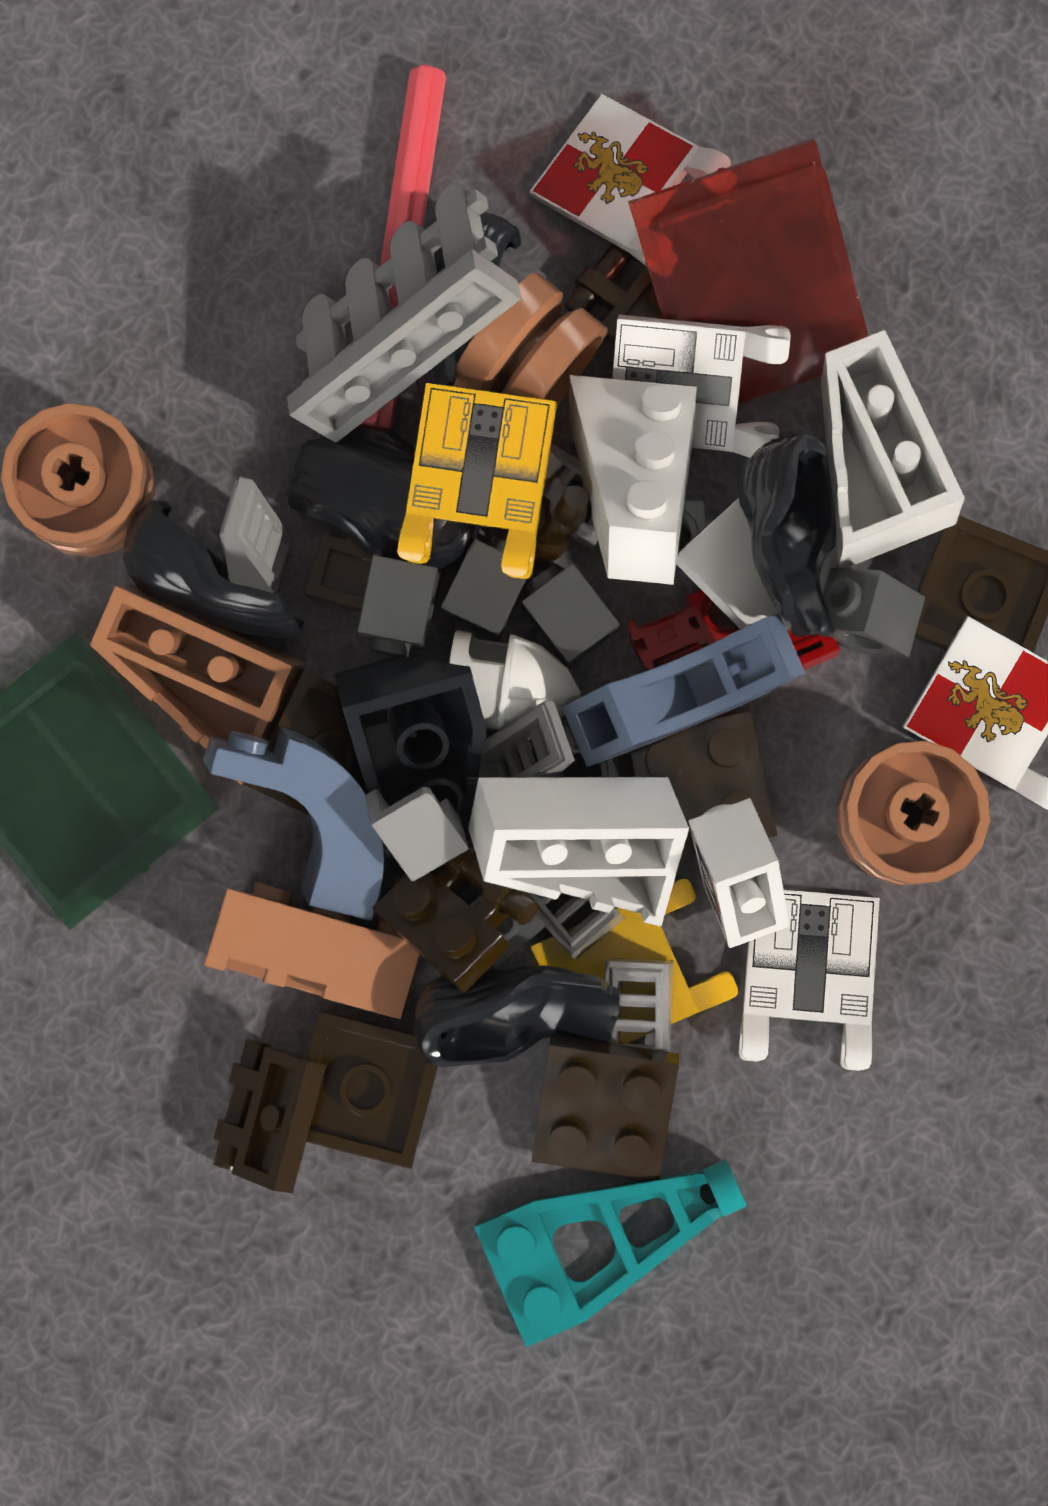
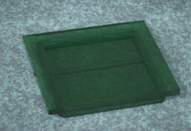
M76 632L10 686L0 690V844L68 929L72 930L138 875L146 873L154 862L220 809Z

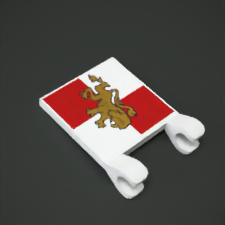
M601 94L529 192L535 200L629 252L649 269L663 276L670 272L676 264L678 256L671 250L672 242L659 231L649 229L648 226L687 173L690 174L707 189L720 196L725 195L731 189L737 177L733 171H730L732 163L727 155L715 149L700 147Z
M967 616L902 727L928 742L953 749L979 771L1048 810V778L1028 768L1048 735V661Z

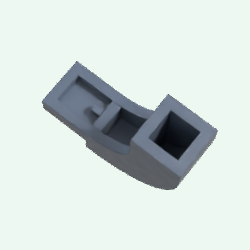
M778 613L765 617L677 660L641 674L606 684L562 706V709L585 764L589 767L651 744L770 693L772 689L806 673L782 617Z
M280 727L274 751L267 750L268 741L247 733L231 731L228 740L210 736L203 760L210 774L283 792L299 801L307 809L311 819L313 839L300 891L308 905L372 920L374 913L372 907L377 903L383 878V842L371 825L365 799L367 796L339 760L315 741Z

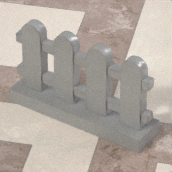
M459 183L449 185L437 200L435 207L437 221L425 230L413 221L403 223L392 236L390 242L391 258L381 267L368 258H362L351 267L345 281L347 294L343 298L335 302L328 296L319 294L310 300L302 316L303 330L296 335L297 347L306 352L309 377L302 382L300 387L287 396L289 416L337 443L521 300L518 280L491 262L498 256L496 244L485 237L483 233L480 215L489 208L486 196L476 189L471 192ZM442 247L445 268L437 273L434 252ZM396 285L399 305L391 310L388 289ZM351 321L353 342L347 346L344 325Z

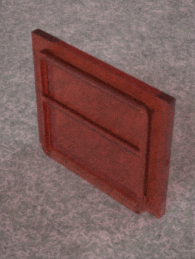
M814 138L727 168L721 167L713 173L627 201L662 319L739 327L775 325L783 326L790 330L789 356L786 362L771 364L743 356L738 404L778 390L783 391L787 387L822 376L825 353L868 337L826 171L823 169Z

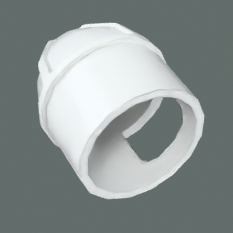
M456 630L449 663L470 666L486 731H500L545 700L554 701L561 718L564 715L562 706L580 698L581 691L568 668L541 645L513 634L510 635L509 643L479 640L474 638L472 632Z

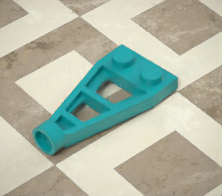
M724 1159L703 1168V1170L663 1176L659 1180L645 1179L533 1198L475 1224L474 1228L525 1347H528L587 1321L721 1216L725 1217L747 1207L730 1166L727 1160ZM709 1183L717 1203L710 1205L701 1199L700 1188L703 1184ZM653 1198L666 1201L674 1216L672 1228L645 1246L635 1247L631 1245L619 1219L620 1211L626 1206ZM589 1220L600 1222L609 1229L614 1240V1256L608 1265L588 1280H572L567 1276L553 1244V1235L559 1227L565 1224Z

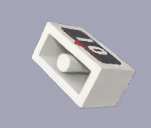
M749 798L732 805H718L706 811L702 816L688 820L703 886L729 948L790 927L779 862L751 799Z

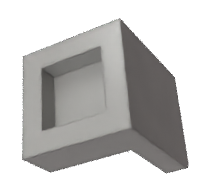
M428 787L420 788L391 806L387 804L377 789L366 794L367 797L365 799L372 827L412 882L469 849L459 815L447 798L439 802Z

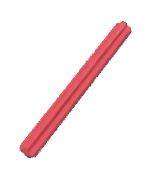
M419 65V67L412 68L409 73L380 267L391 258L390 242L392 236L403 223L413 221L422 228L424 227L446 82L444 71L430 65ZM396 285L388 289L391 310L399 305ZM398 395L361 424L385 427L391 430L394 425Z

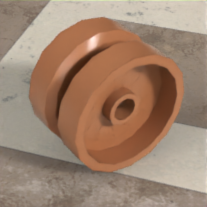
M531 273L518 283L521 300L478 332L468 344L455 367V383L453 387L556 401L558 407L569 393V375L582 376L601 348L607 336L608 328L583 308L568 312L557 320L562 309L563 292L539 273Z
M67 403L41 410L18 428L4 454L1 480L8 506L24 527L42 541L64 554L92 558L118 551L124 546L127 528L135 514L147 502L155 500L157 484L151 460L120 420L94 406ZM85 475L89 476L84 486L76 483L78 478Z
M928 741L897 743L860 762L843 783L835 808L838 836L850 859L871 877L894 885L939 882L963 870L982 848L990 823L988 792L975 767L953 749ZM902 804H912L918 810V822L910 828L904 824L908 815L900 812Z

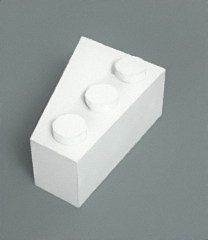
M883 330L825 353L821 393L829 475L835 511L838 568H848L955 525L965 497L886 331Z
M569 375L568 428L572 443L575 442L580 461V474L583 485L586 486L592 507V519L608 578L674 584L693 446L697 387Z
M668 777L479 778L468 829L484 881L556 900L561 893L589 900L592 909L610 913L614 907L641 913L645 923L661 927L689 827Z

